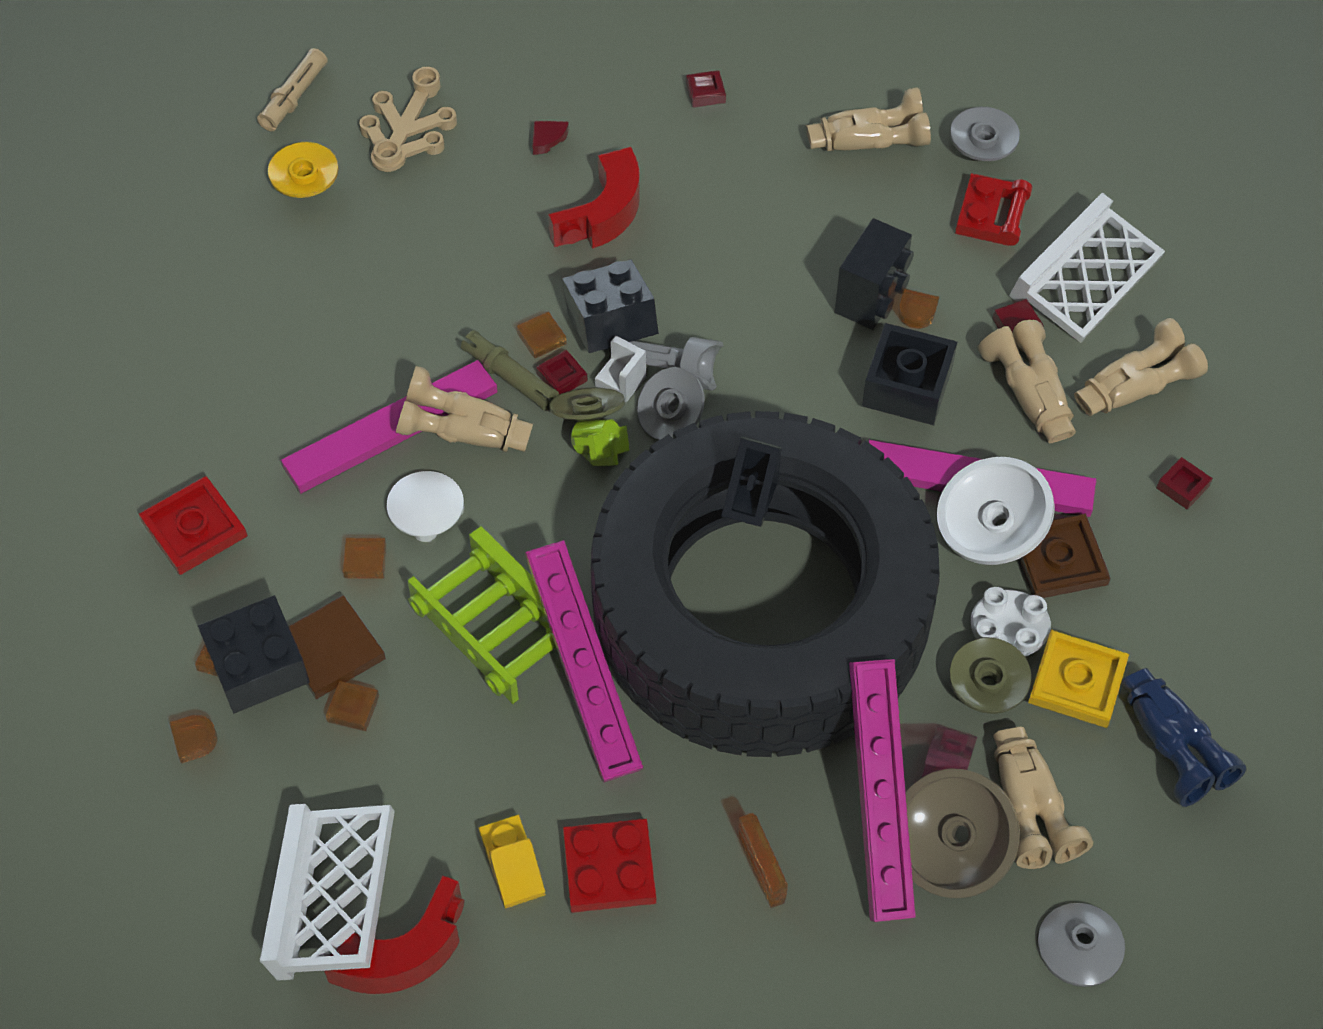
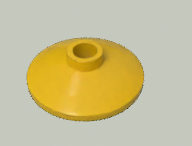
M299 142L282 148L272 157L268 166V176L272 186L280 193L295 198L311 197L324 192L334 183L338 175V162L333 152L327 147L313 142Z

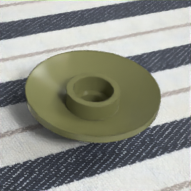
M586 388L563 393L552 399L549 405L551 413L555 416L568 420L587 421L600 420V418L611 415L624 406L625 400L622 393L612 389Z
M979 638L968 642L956 652L950 665L949 677L954 693L965 705L982 713L997 714L1015 708L1024 700L1031 685V670L1027 659L1019 649L1001 639ZM990 677L996 684L992 686L986 685L981 679Z

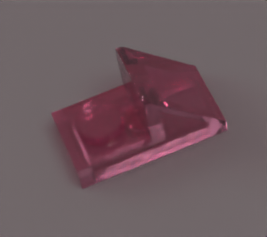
M938 725L928 750L922 778L944 769L968 770L977 737Z

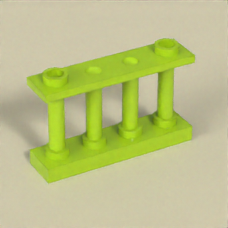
M480 526L469 534L470 558L428 589L414 576L407 580L410 592L408 602L417 615L420 617L426 615L485 675V682L497 696L503 694L514 704L519 700L516 678L552 651L556 644L532 575ZM481 570L484 572L487 570L495 578V583L453 615L439 602L441 598L477 571ZM504 595L508 597L512 595L520 603L521 608L477 641L463 627ZM538 620L546 628L547 634L505 667L489 653L529 621L536 622Z

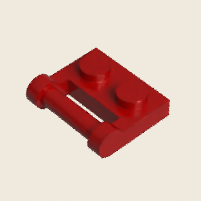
M971 173L955 234L1008 246L1016 245L1021 235L1019 225L1025 202L1031 197L1033 189L1031 183L1022 179L1010 182ZM1001 198L1011 199L1005 224L1002 226L994 225Z

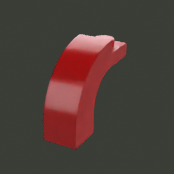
M631 147L598 155L599 181L604 190L595 200L581 206L549 214L550 238L554 247L573 244L588 238L593 249L617 238L629 227L636 216L640 201L639 166Z
M442 876L423 917L414 928L396 938L374 939L370 968L325 970L328 982L354 992L386 994L413 987L432 976L448 961L460 942L457 926L454 925L460 918L465 902L461 897L459 881ZM354 932L335 950L340 955L358 954L361 937Z

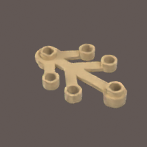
M421 67L413 73L412 78L415 92L402 117L394 106L393 96L390 92L379 91L373 95L374 110L379 114H383L393 131L390 139H386L381 132L380 120L374 115H366L359 121L361 134L366 138H370L374 145L371 161L376 169L392 172L401 168L406 158L424 151L431 155H437L444 150L443 135L437 131L428 132L423 138L404 144L408 137L435 127H439L442 130H451L457 125L456 112L450 107H442L434 114L417 119L427 99L434 97L440 90V75L436 69Z

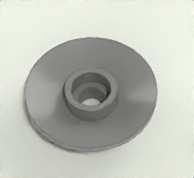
M974 107L961 112L954 119L951 125L950 136L954 146L965 156L979 161H996L1009 156L1016 149L1019 143L1020 131L1014 119L1005 112L991 107Z
M679 367L666 368L654 374L644 385L637 406L638 418L645 432L651 437L660 440L668 434L673 437L674 431L692 423L697 425L705 402L704 391L700 381L693 373ZM679 403L678 409L674 411L676 404Z
M1085 903L1062 905L1046 916L1039 929L1037 944L1044 965L1054 976L1068 984L1080 987L1102 984L1116 974L1123 962L1125 942L1121 929L1109 914L1096 906ZM1079 933L1086 934L1091 938V943L1083 944L1079 942L1076 935Z

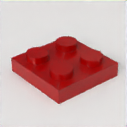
M207 476L139 513L142 524L179 575L186 573L248 537L243 524Z
M647 819L563 827L571 913L656 904Z

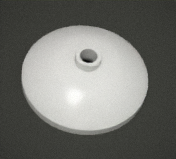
M1010 457L986 458L964 467L947 483L938 502L937 522L947 545L962 558L978 564H1004L1027 555L1045 538L1054 518V497L1045 477L1029 463ZM1006 519L1003 525H995L998 520Z

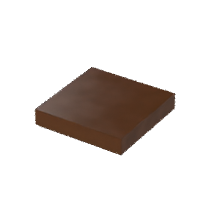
M1086 513L1054 519L1042 542L1030 553L1019 558L1031 594L1042 598L1107 586L1111 579Z
M344 595L289 626L310 683L306 684L316 700L386 659L384 651Z

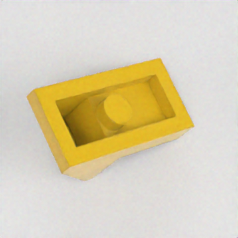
M519 814L479 827L480 837L505 909L545 896V889L531 840L525 834Z

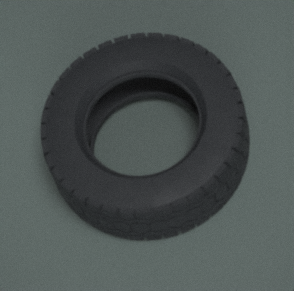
M748 411L727 414L726 421H724L722 415L700 420L698 427L695 423L678 429L673 432V437L668 434L651 445L649 451L645 450L630 463L629 469L626 468L614 483L613 489L610 490L601 508L593 536L590 568L593 616L601 648L608 667L630 699L636 705H639L640 709L659 724L662 721L665 729L683 739L686 735H689L688 739L690 742L712 749L713 745H717V751L740 756L742 750H747V756L772 757V751L776 752L777 757L801 754L802 748H805L807 753L830 746L831 740L836 744L855 734L849 662L895 659L898 698L913 677L920 663L929 637L940 581L939 549L931 517L923 499H920L918 491L908 477L904 478V472L889 457L884 459L883 452L866 440L861 444V437L841 427L835 433L834 424L815 418L808 424V416L786 412L783 419H779V412L756 411L755 418H752L751 412ZM741 437L782 447L779 481L764 521L788 524L816 536L840 558L853 582L855 597L846 611L821 632L795 642L777 645H757L722 636L707 628L686 609L671 582V576L678 562L698 540L724 526L741 522L722 516Z

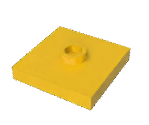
M1051 630L1028 703L1108 728L1129 654Z

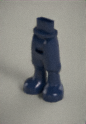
M1144 668L1122 680L1121 685L1129 694L1127 702L1130 706H1133L1141 727L1154 743L1155 748L1164 757L1169 758L1173 762L1179 773L1178 781L1174 787V796L1182 807H1187L1200 801L1207 795L1212 786L1216 790H1224L1235 784L1245 774L1247 766L1235 754L1223 749L1211 737V731L1202 719H1199L1174 691L1165 686L1166 682L1162 678L1155 679L1149 669ZM1188 746L1196 749V751L1203 759L1205 765H1203L1194 756V754L1188 749Z

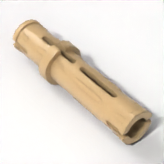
M311 48L281 88H276L271 94V101L257 117L258 123L264 129L271 132L275 131L287 113H292L298 105L297 100L328 62L326 55L322 51Z

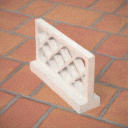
M1103 193L1018 278L1009 295L1016 302L1027 299L1030 304L1080 343L1156 264L1165 252L1111 210L1110 206L1113 200ZM1108 222L1119 231L1120 238H1105L1103 226ZM1098 247L1100 259H1084L1082 248ZM1106 247H1122L1124 260L1108 259ZM1130 247L1141 248L1151 257L1148 260H1133ZM1078 268L1080 281H1064L1062 269ZM1086 268H1102L1104 281H1088ZM1110 269H1126L1128 281H1112ZM1042 289H1057L1059 302H1048L1038 293ZM1065 290H1082L1084 303H1068ZM1090 290H1106L1108 302L1092 303ZM1069 311L1086 312L1087 324L1083 328L1079 327L1070 319Z
M306 804L289 806L260 962L276 980L294 979L295 972L370 968L395 812L391 805L311 811ZM380 820L379 829L367 840L364 841L356 833L366 822ZM340 823L343 828L324 844L320 840L322 824ZM352 836L360 846L341 862L332 852ZM369 854L374 859L373 866L358 880L349 870ZM329 856L337 866L317 883L313 878L314 868ZM345 874L354 884L334 901L326 890ZM362 892L367 897L366 907L351 919L342 909ZM322 895L330 905L310 922L306 918L307 907ZM339 913L347 924L327 941L319 930ZM356 932L361 937L358 954L340 955L335 949ZM314 934L324 944L310 957L298 958L300 947Z

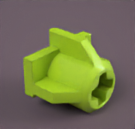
M608 419L578 421L573 427L571 442L577 453L583 455L593 466L618 465L617 454L630 450L627 425L618 426L614 420Z

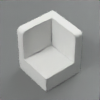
M615 336L611 341V359L595 377V387L612 389L622 393L626 403L646 378V351Z

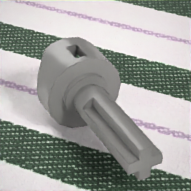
M693 336L687 341L684 349L641 341L629 342L646 351V365L661 368H683L698 378L703 389L710 391L716 389L717 385L714 380L713 368L716 355L724 346L721 341Z

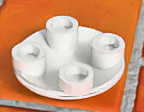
M433 471L412 473L399 480L391 489L387 498L388 516L394 526L400 531L415 536L421 542H429L434 540L438 534L450 529L463 514V494L457 483L442 473Z
M992 587L985 591L984 597L975 605L971 614V629L976 639L996 638L1004 640L1015 646L1026 656L1036 652L1046 643L1051 630V621L1047 612V603L1042 597L1037 595L1031 596L1017 590H1004L1000 587Z

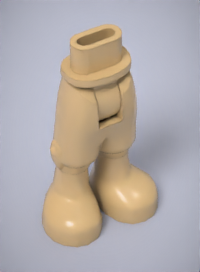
M918 87L906 90L902 103L898 107L887 110L876 107L847 110L833 114L828 119L823 117L820 123L806 125L810 148L825 147L826 151H834V149L887 148L892 144H908L918 147L930 145L931 141L930 123L927 113H923L922 96Z
M1167 318L1156 326L1153 344L1142 351L1130 352L1106 366L1094 378L1087 380L1085 387L1074 393V398L1088 416H1092L1099 411L1108 413L1114 408L1128 405L1149 395L1158 394L1171 382L1196 379L1203 376L1208 371L1207 359L1201 348L1196 344L1191 343L1185 346V336L1182 328L1174 319ZM1172 359L1160 368H1151L1160 362Z
M1037 320L1021 321L1015 326L1013 333L1009 326L999 328L980 342L978 351L981 357L986 362L1001 361L1006 368L1008 385L1012 388L1023 411L1035 425L1037 431L1044 433L1048 443H1055L1072 437L1076 433L1071 423L1074 415L1068 407L1067 399L1057 374L1058 368L1052 358L1045 353L1042 343L1046 338L1042 323ZM1018 350L1026 354L1030 366L1022 361Z
M416 366L406 401L400 414L396 433L410 435L417 431L437 434L438 437L449 443L461 442L481 447L500 448L505 452L510 447L525 452L533 424L518 420V414L513 413L511 417V413L488 401L469 396L466 392L453 391L448 393L431 384L428 370ZM418 405L440 409L449 415H435L424 411Z
M1015 727L996 732L993 735L997 746L994 757L999 765L1003 791L1013 804L1019 822L1020 841L1015 858L1017 866L1025 869H1039L1049 864L1052 855L1057 864H1062L1080 857L1089 851L1093 846L1091 834L1084 826L1068 825L1064 817L1063 796L1058 791L1050 769L1037 749L1035 741L1028 739L1025 728ZM1036 815L1040 816L1044 821L1049 841L1041 835L1036 822Z

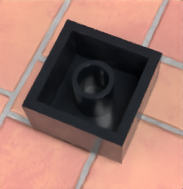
M872 218L839 268L835 314L871 330H874L881 318L887 319L893 308L895 295L897 293L903 294L910 280V274L906 272L914 256V251L910 250L912 234Z
M631 259L617 261L609 266L590 271H581L575 275L562 278L567 313L588 353L611 348V341L615 336L627 342H632L659 334L655 299Z
M885 323L865 380L862 407L934 426L953 368L958 342Z
M275 595L198 625L233 714L310 683L304 661Z

